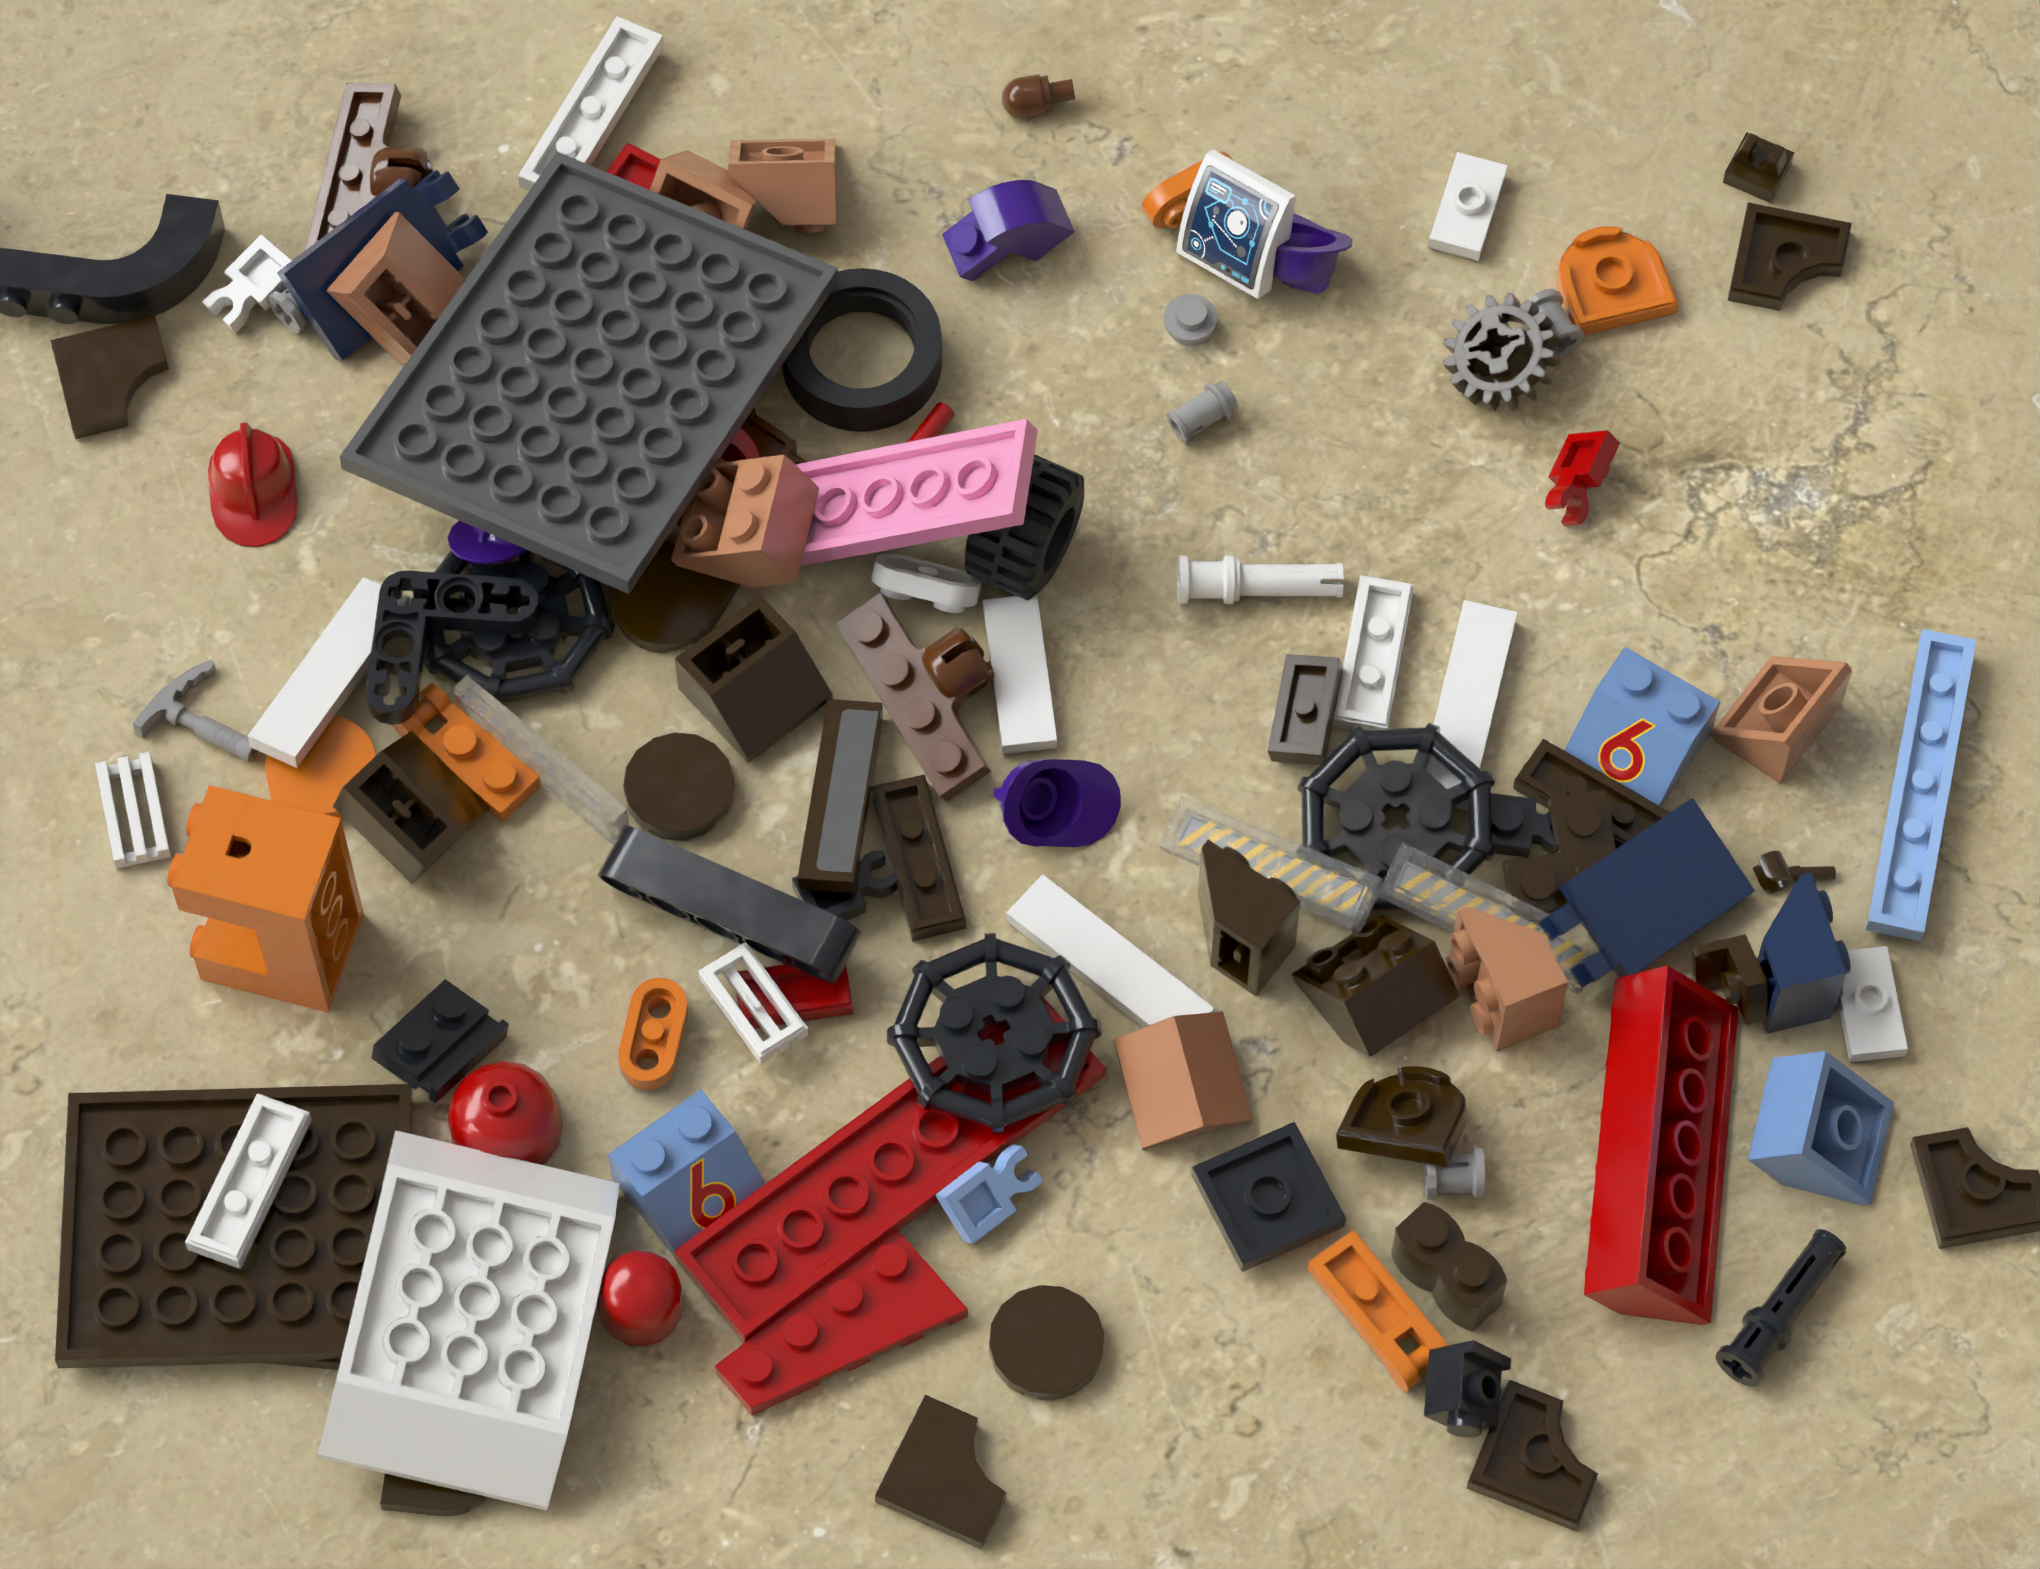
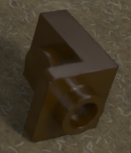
M1746 934L1712 941L1692 949L1693 981L1708 990L1722 987L1727 1003L1729 1005L1737 1004L1746 1025L1768 1020V981Z

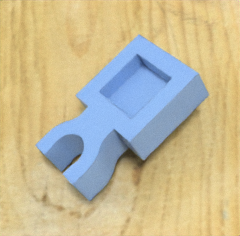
M1012 1144L1002 1151L993 1169L987 1163L977 1162L936 1194L937 1199L962 1241L974 1244L1017 1211L1009 1198L1019 1192H1029L1044 1182L1038 1172L1027 1170L1018 1179L1015 1177L1014 1169L1016 1164L1028 1156L1023 1146Z

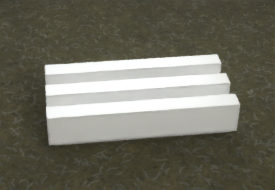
M150 751L140 753V759L129 761L128 756L117 758V764L107 765L106 761L95 763L112 857L116 869L171 857ZM143 774L156 847L147 849L132 775ZM121 778L134 851L124 853L111 780Z
M746 942L698 971L699 980L760 1065L770 1060V1054L778 1050L781 1053L788 1049L791 1041L796 1038L798 1041H801L808 1036L807 1026ZM740 961L788 1027L781 1031L778 1029L733 965ZM722 973L768 1036L767 1040L762 1041L716 977L717 975Z

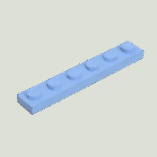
M1926 629L1921 631L1866 930L1920 942L1924 935L1977 641L1975 639Z

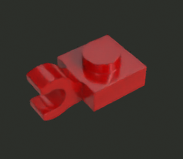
M1608 430L1568 434L1548 477L1555 486L1546 496L1545 507L1551 510L1564 509L1566 506V513L1561 521L1564 526H1575L1584 523L1589 512L1587 489L1589 487H1600L1603 479L1609 472L1610 464L1620 442Z

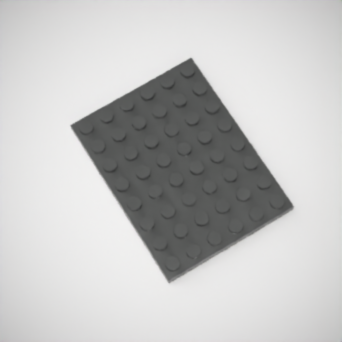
M557 152L340 455L341 469L630 594L711 473L712 468L715 467L838 283V268Z

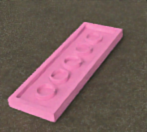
M1022 419L796 464L819 487L801 566L1023 525L1038 429L1028 419Z

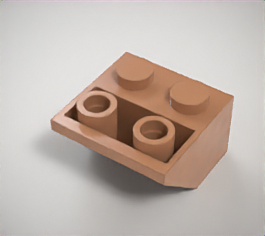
M395 212L326 291L398 363L406 364L466 279L400 212Z
M786 455L717 463L683 513L671 561L679 567L751 588L797 583L819 487Z
M1469 906L1457 910L1454 932L1450 934L1451 950L1450 955L1446 957V965L1457 988L1465 986L1473 1002L1470 1005V1014L1481 1036L1489 1034L1496 1051L1557 1028L1568 981L1545 935Z

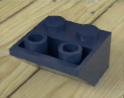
M1812 872L1801 874L1765 934L1757 958L1768 981V1020L1763 1021L1767 1034L1831 1019L1838 997L1843 995L1845 976L1851 970L1847 948L1842 940L1835 941L1829 924L1833 922V911L1829 896L1825 890L1818 891Z

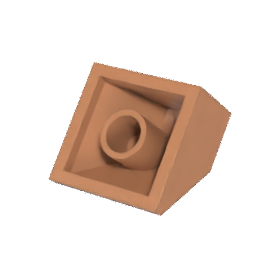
M836 138L731 140L728 175L782 225H794V230L802 233L822 232L826 230V225H836Z
M688 150L661 159L650 188L653 192L747 230L756 206V202L750 194L728 175V170Z

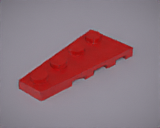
M895 1228L715 1365V1373L753 1416L820 1385V1380L847 1368L851 1371L870 1362L871 1357L899 1344L901 1347H904L924 1338V1333L945 1323H948L950 1326L967 1318L968 1308L898 1229Z

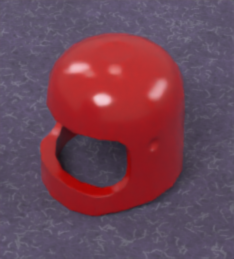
M635 1250L620 1255L607 1266L602 1276L597 1299L598 1311L603 1326L615 1339L630 1346L643 1347L661 1342L675 1330L682 1312V1285L676 1269L666 1258L654 1252Z

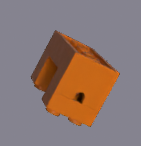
M209 785L202 804L195 803L190 811L186 826V834L189 836L183 854L176 853L173 857L167 878V884L169 887H172L178 910L208 917L205 926L198 925L196 927L189 951L190 957L194 958L200 980L329 1013L364 915L341 818Z

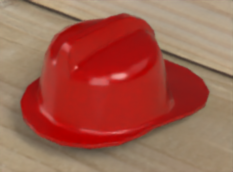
M247 422L240 423L238 431H234L224 437L210 458L208 482L211 513L216 528L227 540L240 546L261 547L274 543L287 533L296 518L298 501L294 460L290 448L280 438L259 429H252Z

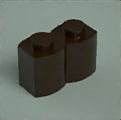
M1423 1202L1395 1228L1391 1251L1395 1265L1411 1283L1421 1289L1432 1292L1439 1309L1453 1323L1464 1329L1474 1331L1502 1305L1507 1278L1501 1265L1488 1251L1474 1243L1465 1241L1459 1225L1443 1209Z

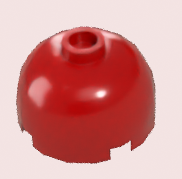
M507 1061L482 1065L465 1076L452 1094L447 1120L452 1143L455 1145L540 1165L545 1164L558 1147L563 1127L557 1095L543 1075L525 1064Z

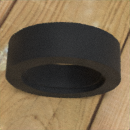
M868 268L838 271V283L782 365L784 379L789 392L798 405L810 416L826 425L846 431H876L892 427L907 420L929 401L941 376L942 332L940 321L933 305L921 290L898 275ZM872 312L886 316L903 327L913 342L914 352L907 367L891 381L872 388H850L829 380L814 365L809 351L816 334L828 322L844 314Z

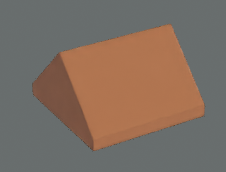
M1771 656L1710 734L1717 743L1781 784L1842 706L1852 669L1846 662Z
M1223 1011L1172 1016L1113 1039L1142 1150L1253 1121Z

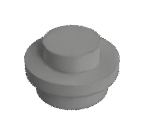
M1184 294L1176 297L1167 305L1164 313V325L1168 334L1176 342L1185 346H1196L1206 341L1214 333L1217 326V311L1214 305L1205 297L1197 294Z

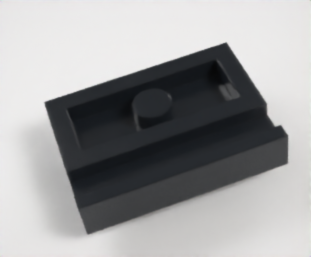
M445 979L373 1045L371 1059L415 1090L418 1087L422 1088L430 1094L429 1100L436 1104L507 1037L509 1024L503 1019L500 1022L494 1020L488 1015L489 1009Z

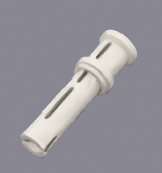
M1179 555L1177 562L1178 604H1187L1189 599H1222L1224 604H1234V602L1239 601L1240 596H1336V598H1342L1343 584L1340 581L1321 580L1344 579L1343 564H1240L1239 558H1234L1233 555H1225L1222 561H1190L1187 555Z

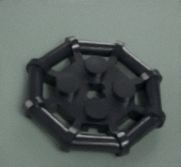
M450 550L434 572L460 574L466 567L471 575L526 580L534 586L538 593L540 616L536 625L531 630L522 634L460 631L461 638L450 645L445 642L443 630L428 629L424 666L430 674L439 673L476 695V686L479 687L499 705L501 702L555 691L566 694L574 689L573 681L601 643L613 635L615 624L608 617L601 582L550 560L568 571L556 579L549 575L543 566L533 563L535 553L529 550L519 556L518 562L485 568L483 564L471 563L460 559ZM579 587L586 614L585 617L570 616L565 596ZM435 591L429 592L431 602H428L429 610H435ZM462 592L458 599L448 597L445 607L454 613H464L474 606L476 600L469 593ZM484 595L485 614H490L489 603H492L491 595ZM512 599V603L507 609L512 607L519 609L520 606H523L522 599ZM568 635L578 636L579 638L562 661H556L553 657L555 654L554 648L561 638L564 642ZM469 655L477 659L476 655L488 661L489 667L493 668V673L489 677L461 660ZM541 666L544 670L543 672L506 679L508 672Z
M1428 723L1424 728L1362 729L1361 725L1350 729L1351 735L1309 777L1304 776L1299 782L1297 789L1301 792L1302 849L1298 852V857L1304 862L1369 888L1359 914L1364 915L1367 910L1425 909L1392 893V887L1377 888L1380 878L1391 877L1390 873H1399L1403 863H1408L1428 873L1427 870L1450 848L1461 853L1436 878L1458 888L1485 860H1492L1496 847L1492 844L1491 787L1495 784V781L1490 771H1482L1440 733V727ZM1418 750L1413 763L1410 764L1395 760L1385 764H1378L1372 752ZM1431 756L1435 757L1461 783L1446 789L1426 771ZM1361 757L1366 771L1345 792L1331 788L1330 786ZM1469 799V836H1464L1453 832V806ZM1324 803L1340 809V835L1329 840H1324ZM1402 808L1408 811L1406 820L1409 827L1404 831L1397 826L1393 827L1390 831L1383 827L1387 821L1385 813L1388 810L1393 809L1397 811ZM1347 851L1367 870L1364 880L1362 882L1358 881L1333 857Z
M984 933V939L929 962L920 960L912 968L914 977L896 1021L886 1031L887 1043L895 1047L918 1094L916 1102L925 1110L935 1108L992 1128V1133H1004V1127L1058 1104L1069 1105L1077 1097L1075 1087L1094 1039H1097L1102 1034L1101 1022L1093 1018L1069 971L1071 963L1062 955L1054 958L996 938V933ZM997 962L1040 977L1031 986H1027L1013 976H997ZM985 963L986 976L956 989H953L944 981L947 978ZM1052 989H1054L1068 1016L1069 1022H1052L1042 1002V999ZM932 993L943 1002L940 1007L938 1020L935 1027L919 1028V1021ZM994 1023L997 1026L1007 1028V1031L1003 1033L1004 1043L995 1046L991 1039L981 1041L978 1035L985 1031L984 1026ZM1053 1042H1069L1057 1073H1052L1044 1066L1048 1050L1051 1049ZM920 1047H936L946 1068L939 1077H934ZM1033 1080L1041 1086L1003 1103L1002 1093ZM967 1082L981 1086V1091L991 1094V1103L951 1089L957 1083L966 1086Z

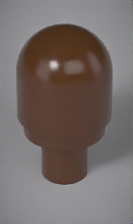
M1040 74L1015 78L1004 87L1002 92V105L1005 111L1017 119L1046 116L1047 112L1054 111L1053 103L1076 99L1072 79L1049 83L1048 75L1040 76Z

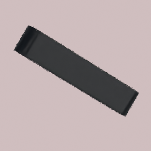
M628 825L622 827L597 874L602 881L618 891L740 945L746 942L750 949L832 984H835L839 979L862 934L857 927L837 915Z

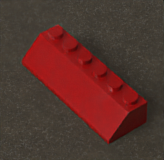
M1668 965L1616 978L1614 982L1584 1295L1621 1315L1704 1325L1711 1323L1739 1009L1735 1005H1729L1724 998Z

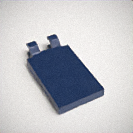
M435 170L414 188H412L407 179H398L277 272L334 359L343 361L373 337L326 290L395 212H400L457 271L461 270L464 265L456 253L475 244L488 233L478 215L469 218L467 214H463L447 227L435 209V205L449 199L460 189L449 171L441 175L438 170Z
M1692 798L1559 887L1568 902L1538 923L1550 941L1582 923L1599 949L1569 969L1581 988H1584L1611 970H1614L1618 978L1639 972L1752 894L1755 890L1694 798Z

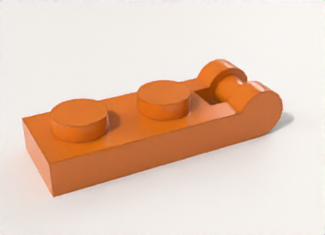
M430 683L419 693L420 701L412 717L401 724L392 725L401 737L410 731L414 732L491 808L489 812L502 823L541 787L539 775L452 703L447 694L433 683ZM436 717L444 725L433 735L424 726Z
M1352 1230L1308 1262L1307 1271L1383 1362L1394 1382L1405 1392L1420 1383V1375L1428 1370L1429 1350L1448 1346V1344L1358 1234ZM1411 1335L1418 1343L1419 1348L1407 1356L1398 1346V1343Z

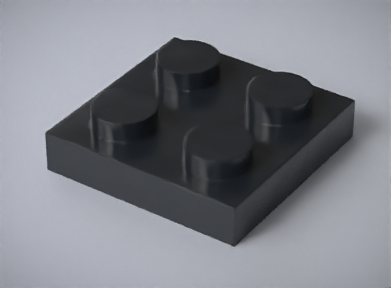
M1295 1122L1192 1166L1191 1176L1241 1272L1345 1227L1346 1217Z

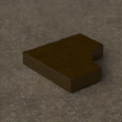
M1748 202L1728 301L1780 311L1787 294L1801 282L1819 276L1841 277L1852 223Z
M155 315L50 340L75 439L128 427V406L135 391L149 377L169 369Z
M1968 1127L1912 1138L1910 1146L1939 1249L2040 1231V1174L2038 1170L2014 1169L1994 1161L1978 1147Z
M1509 1380L1499 1403L1498 1426L1489 1428L1466 1489L1570 1530L1577 1531L1598 1473L1579 1462L1565 1443L1560 1424L1564 1401Z
M925 1395L875 1494V1502L982 1549L1006 1500V1492L987 1479L976 1461L973 1442L978 1427V1418Z

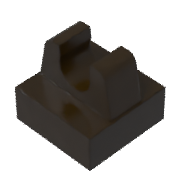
M1746 132L1725 171L1723 183L1771 203L1792 165L1795 152L1764 140L1755 134Z

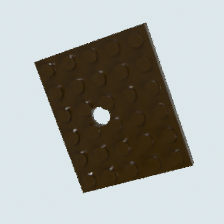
M408 1084L68 1093L55 1362L58 1369L341 1360L395 1130L413 1134L412 1087ZM260 1094L310 1112L312 1121L254 1240V1243L259 1247L257 1260L245 1271L230 1273L219 1268L214 1259L189 1251L185 1241L256 1095Z

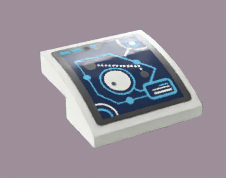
M1212 149L1206 153L1192 185L1181 221L1176 253L1259 299L1271 291L1277 247L1290 239L1296 195Z

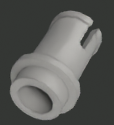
M1223 381L1215 385L1209 382L1204 386L1205 392L1178 409L1166 414L1172 430L1183 443H1186L1191 437L1221 418L1227 422L1232 418V412L1238 409V403L1234 394Z

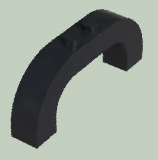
M166 194L160 222L152 238L136 252L118 259L95 260L0 248V313L9 317H22L24 315L49 317L54 321L64 324H73L77 321L97 324H119L152 315L156 316L171 309L185 300L200 286L218 257L225 231L219 200Z

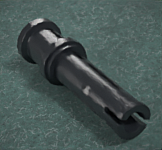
M1818 1229L1813 1233L1812 1239L1792 1266L1786 1271L1762 1307L1757 1306L1748 1310L1742 1319L1743 1327L1731 1344L1720 1347L1715 1358L1720 1368L1729 1377L1745 1386H1758L1764 1377L1763 1368L1776 1350L1781 1351L1787 1347L1791 1340L1790 1326L1809 1300L1815 1295L1817 1289L1839 1259L1843 1258L1846 1254L1844 1243L1831 1232Z

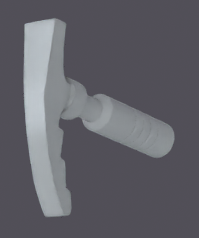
M212 660L194 666L166 685L155 695L132 723L135 735L144 738L156 722L166 717V721L176 726L181 723L193 729L196 736L248 762H251L258 753V750L249 746L247 736L207 716L200 718L188 712L187 706L176 701L177 697L183 698L189 687H195L203 678L208 679L214 674L215 664Z

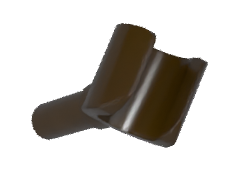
M1770 851L1761 855L1758 858L1760 865L1753 867L1760 886L1768 893H1776L1785 889L1792 882H1797L1800 875L1812 872L1814 880H1834L1836 877L1834 866L1788 867L1780 851Z

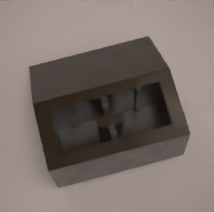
M761 595L675 658L678 689L747 763L751 762L826 705L828 699H833L832 692L797 633Z
M412 731L379 752L342 787L333 805L411 884L421 877L491 809Z
M1208 839L1201 847L1198 898L1210 966L1254 996H1257L1295 948L1301 901L1297 899L1295 892L1285 882L1275 877L1267 879L1252 869L1248 860L1240 852L1228 846L1222 849Z
M1383 915L1360 922L1353 928L1351 935L1333 947H1326L1313 953L1308 958L1306 965L1292 973L1295 983L1343 1043L1369 1057L1460 997L1435 941Z

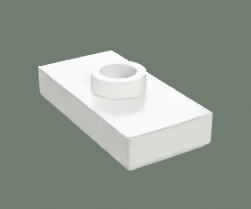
M1457 152L1429 237L1428 248L1476 261L1480 260L1506 178L1508 165Z
M1887 946L1847 950L1851 970L1845 976L1843 995L1838 997L1837 1002L1849 1063L1905 1057L1908 1046Z

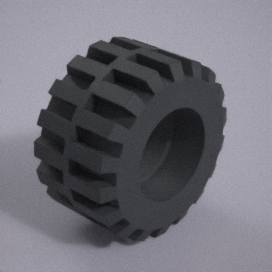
M1034 454L1023 525L968 535L964 564L966 573L1025 600H1030L1048 584L1059 567L1076 530L1085 495L1083 475Z

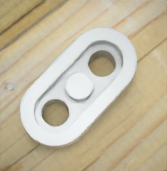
M900 554L878 555L875 558L871 578L874 584L881 587L880 592L889 598L909 600L912 596L932 601V605L936 609L948 613H963L965 607L975 606L978 602L982 583L980 579L967 574L964 570Z

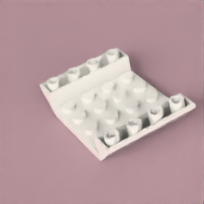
M395 1130L317 1458L547 1511L568 1435L615 1222L620 1183L519 1159L504 1158L477 1149Z

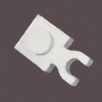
M260 235L224 271L231 283L224 288L213 291L203 301V304L215 317L224 307L233 305L232 311L222 320L236 334L246 324L249 312L256 303L267 311L270 308L268 303L269 296L275 291L282 293L287 289L277 272L292 260L263 235Z

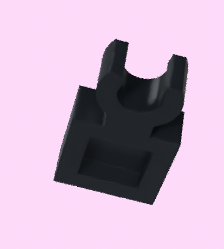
M1491 793L1492 844L1496 847V854L1527 858L1530 855L1531 844L1541 845L1549 854L1556 853L1554 835L1551 832L1550 812H1547L1545 815L1535 814L1537 799Z
M875 850L864 855L859 862L855 893L800 890L797 877L792 878V888L798 899L847 921L867 912L866 902L863 897L869 895L875 898H884L892 895L898 889V879L895 874L889 875L884 879H876L870 875L873 870L886 865L883 850Z

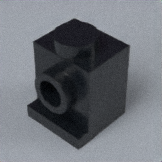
M1475 1340L1429 1350L1424 1416L1446 1426L1448 1433L1459 1437H1477L1482 1434L1483 1429L1497 1427L1501 1396L1502 1371L1511 1369L1512 1358Z

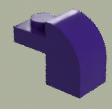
M1014 180L989 187L968 199L972 211L945 231L942 236L959 276L974 281L1011 252L1037 261L1075 231L1057 189L1032 180Z

